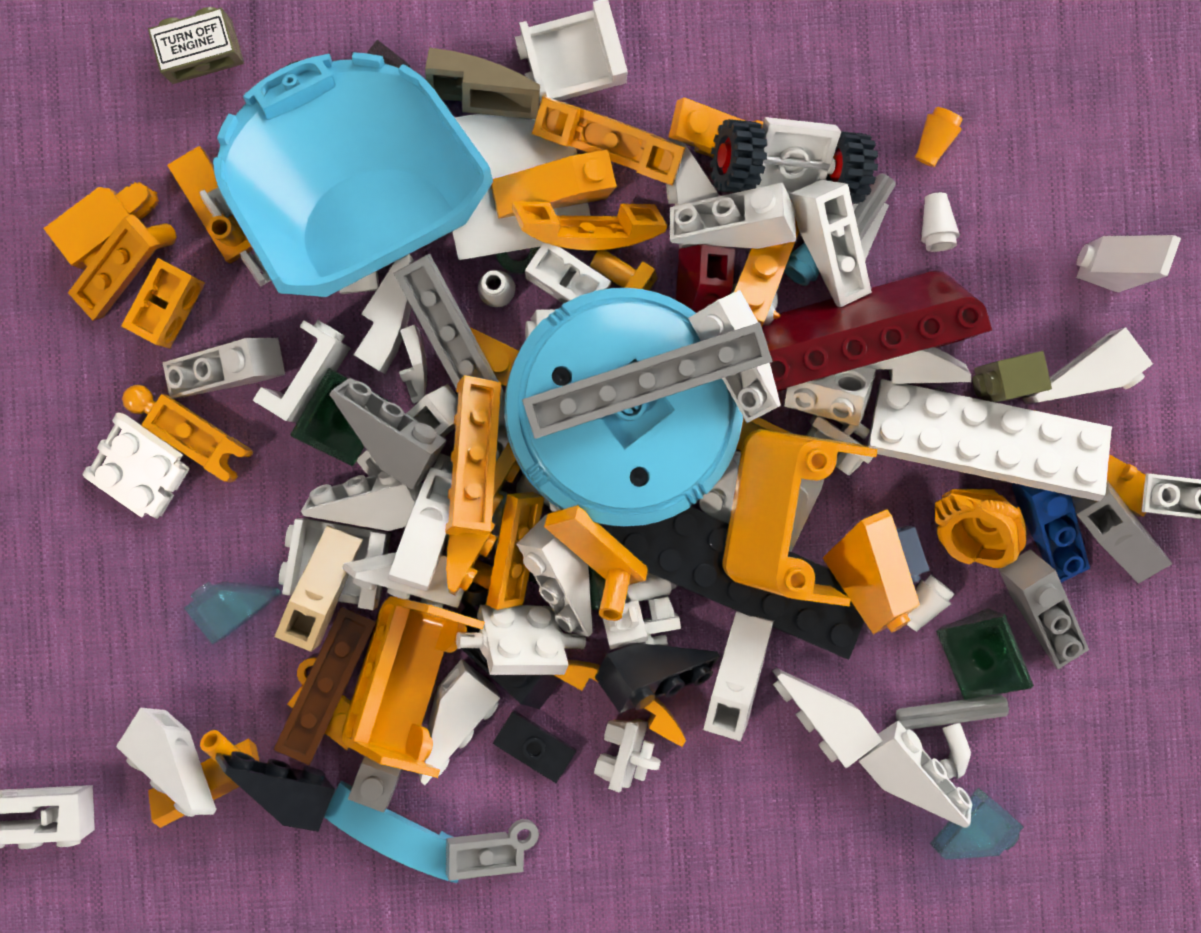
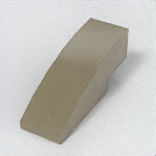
M429 47L425 67L426 81L441 99L462 101V112L536 120L540 98V85L505 66L480 57Z

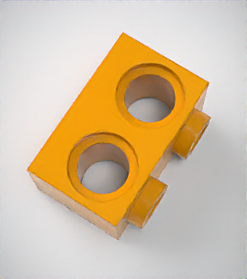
M157 258L121 327L155 345L170 349L202 291L205 282Z

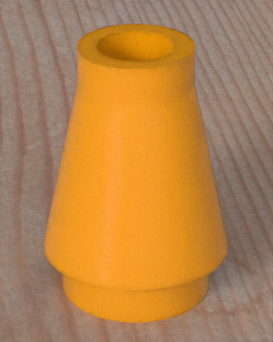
M935 107L932 114H927L919 148L914 158L927 166L935 167L940 157L962 131L961 127H959L963 120L962 117L945 108Z

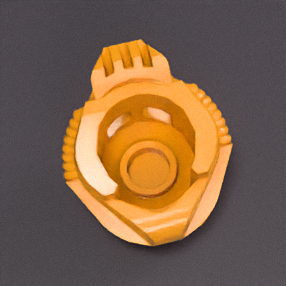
M952 489L943 494L942 499L935 502V522L939 525L937 527L939 541L956 560L969 565L977 562L992 568H1003L1015 562L1020 552L1024 549L1026 545V525L1020 507L1015 508L994 489Z

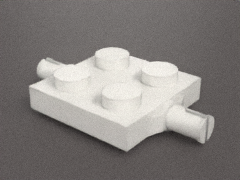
M480 605L477 617L478 620L485 622L483 630L480 629L479 633L457 632L456 635L458 649L479 648L487 659L490 675H565L569 665L565 649H584L586 645L585 635L563 633L555 621V614L551 606L519 605L496 610L488 605Z

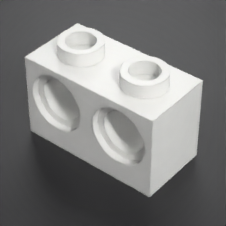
M543 242L525 269L527 280L563 304L593 291L609 289L611 282L562 248Z
M863 366L788 387L784 407L859 427L870 398L876 369Z

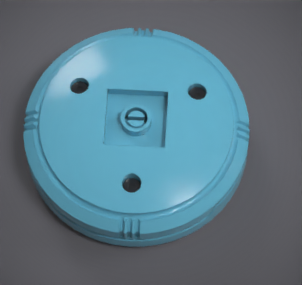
M609 288L593 291L564 303L559 309H555L553 313H550L546 319L544 318L530 333L522 345L508 377L504 402L505 427L511 450L520 469L533 487L550 503L561 510L578 505L589 515L593 522L600 525L639 526L660 522L687 510L692 504L697 503L696 501L702 499L704 494L710 492L721 479L736 451L743 422V415L722 378L537 439L534 438L522 399L700 342V338L688 319L696 314V312L668 296L653 291L636 288Z

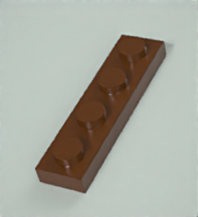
M343 607L340 608L273 749L274 751L310 766L376 624L375 621Z

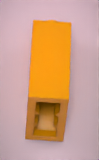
M887 509L861 520L823 557V560L851 599V602L873 635L886 628L891 633L902 628L911 621L908 614L920 605L892 515Z

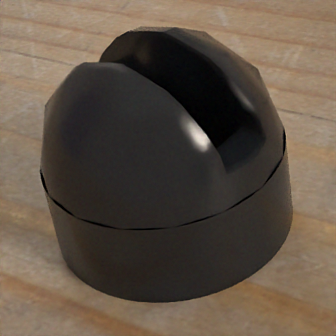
M472 582L468 590L464 591L461 602L469 610H473L474 606L479 608L480 605H486L489 590Z

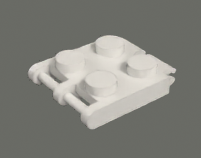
M116 413L112 420L115 425L107 439L100 441L97 447L99 453L92 466L85 468L83 476L141 518L149 514L158 519L159 516L163 515L174 496L172 492L178 490L189 471V467L180 461L183 454L127 415Z

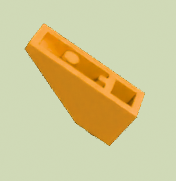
M608 150L565 157L493 179L491 190L497 216L500 219L515 216L512 210L513 202H550L552 208L556 209L606 200L617 186Z

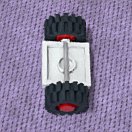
M765 117L763 125L752 121L728 119L723 121V125H719V135L715 134L713 140L715 147H712L711 154H714L713 160L710 161V168H713L711 179L714 180V187L720 192L737 193L783 183L791 199L790 193L817 181L827 180L848 184L852 203L859 204V202L866 200L865 195H869L872 191L869 185L874 184L876 177L873 176V171L878 170V164L874 163V160L878 157V151L873 150L876 143L874 140H871L872 137L863 133L844 132L832 124Z

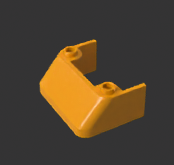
M758 429L748 434L742 445L723 556L725 573L737 583L787 598L850 606L851 599L832 586L815 584L814 570L807 562L799 558L788 557L801 479L817 481L828 477L835 468L838 452L876 457L878 449L855 443Z
M389 596L380 609L343 725V744L379 764L438 778L440 769L425 763V760L431 754L433 740L428 729L422 726L444 652L452 653L457 649V632H467L466 626L483 630L485 622L432 605Z

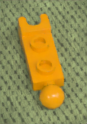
M143 385L130 386L123 393V406L133 414H147L141 426L202 465L205 470L224 482H234L238 477L237 473L228 465V459L232 454L237 457H251L253 455L251 448L234 437H230L167 394H161L155 402L151 391Z

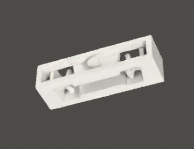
M93 785L0 790V814L34 812L41 806H50L41 811V819L0 821V849L5 847V844H18L19 849L36 848L42 846L43 842H56L57 847H70L80 844L84 837L95 830Z

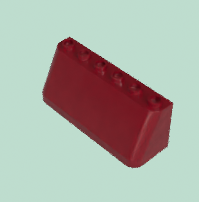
M930 271L872 287V293L843 307L836 306L834 300L829 299L779 313L780 317L774 319L769 325H763L762 330L773 361L770 362L775 386L777 392L787 390L791 386L928 348L942 347L990 332L992 327L987 309L980 300L949 275L941 271Z

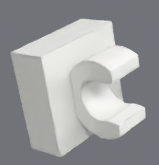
M638 600L625 603L620 620L610 621L603 618L610 650L648 641Z

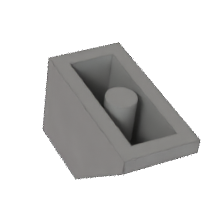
M364 756L348 800L384 813L391 802L403 769L382 765Z

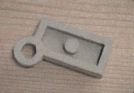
M520 819L511 825L508 834L506 832L446 838V875L448 880L523 872L524 850L530 849L537 842L539 836L537 827L529 819ZM528 829L530 832L529 836L524 840H518L517 834L519 831Z

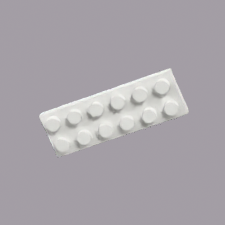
M881 379L868 447L878 449L877 454L1100 502L1106 492L1112 427L908 384H892V381Z

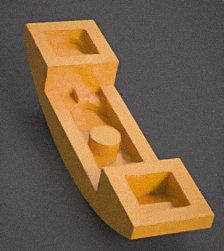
M542 97L532 134L565 147L571 146L587 153L608 150L610 161L637 171L636 173L669 185L674 184L686 149L681 145L623 122L547 97Z
M550 202L512 203L513 213L523 232L539 241L562 248L575 250L621 248L654 238L666 232L667 224L655 204L620 203L617 216L556 215Z
M567 660L569 665L565 675H554L582 691L589 678L597 682L595 675L601 665L580 660ZM658 698L654 699L644 708L652 712L647 720L649 729L683 747L686 739L678 722Z

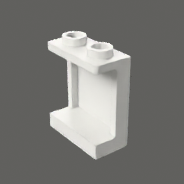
M608 0L594 1L593 10L543 24L528 27L527 21L519 23L521 35L516 36L515 41L520 60L527 58L531 72L525 73V76L540 85L539 103H541L542 97L562 101L627 83L628 71Z
M318 319L314 325L304 320L300 325V328L317 338V343L285 394L261 387L253 399L254 402L288 422L304 424L351 349L342 343L345 337L343 334Z
M308 518L295 519L294 525H289L286 532L285 546L289 547L290 550L288 561L282 563L279 573V584L283 585L282 594L289 596L293 594L327 525L363 539L355 561L388 554L391 532ZM349 574L338 601L358 604V608L374 610L380 603L382 586L376 585L374 590L360 587L352 583L354 577Z

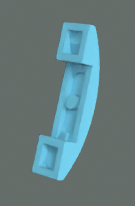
M343 781L339 783L324 816L328 821L364 845L401 864L449 881L446 875V838L453 836L443 831L438 835L387 808L383 813L348 800L353 786ZM451 880L450 882L457 883L458 880Z

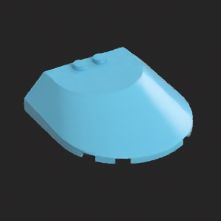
M353 52L352 60L332 61L330 54L307 58L283 67L258 82L244 94L243 98L246 104L239 110L236 116L232 114L227 115L217 136L220 144L218 157L213 159L215 178L223 198L276 290L281 294L328 297L465 225L493 183L488 163L436 91L421 75L404 64L399 68L387 65L384 62L383 56Z

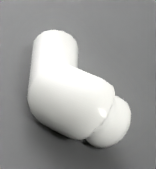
M961 723L942 728L950 748V754L948 759H943L940 763L943 765L948 779L953 777L959 779L966 772L971 756Z

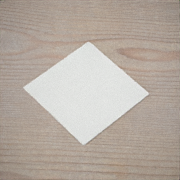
M486 114L454 117L488 163L493 179L577 155L576 148L565 147L533 135L532 130L535 119ZM491 186L467 223L452 231L459 260L540 247L543 244L542 241L523 232L515 216L498 219ZM588 203L553 209L556 215L591 216Z

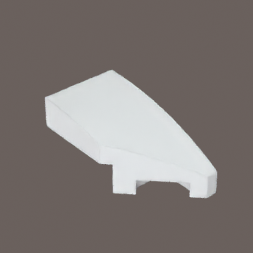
M415 325L401 329L400 332L413 367L399 371L402 381L406 382L411 400L415 404L426 395L427 363L420 330Z

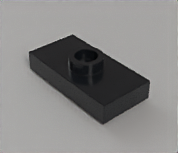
M514 709L492 743L554 783L558 782L576 753V748Z

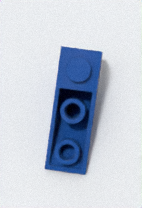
M1011 483L1017 505L1020 507L1022 516L1043 560L1056 570L1060 582L1062 583L1090 569L1071 495Z

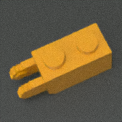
M134 182L130 187H125L119 193L110 188L98 187L43 229L70 265L85 270L124 217L135 215L144 225L141 219L149 214L152 208H155L158 202H160L157 196L158 193L152 191L141 182Z

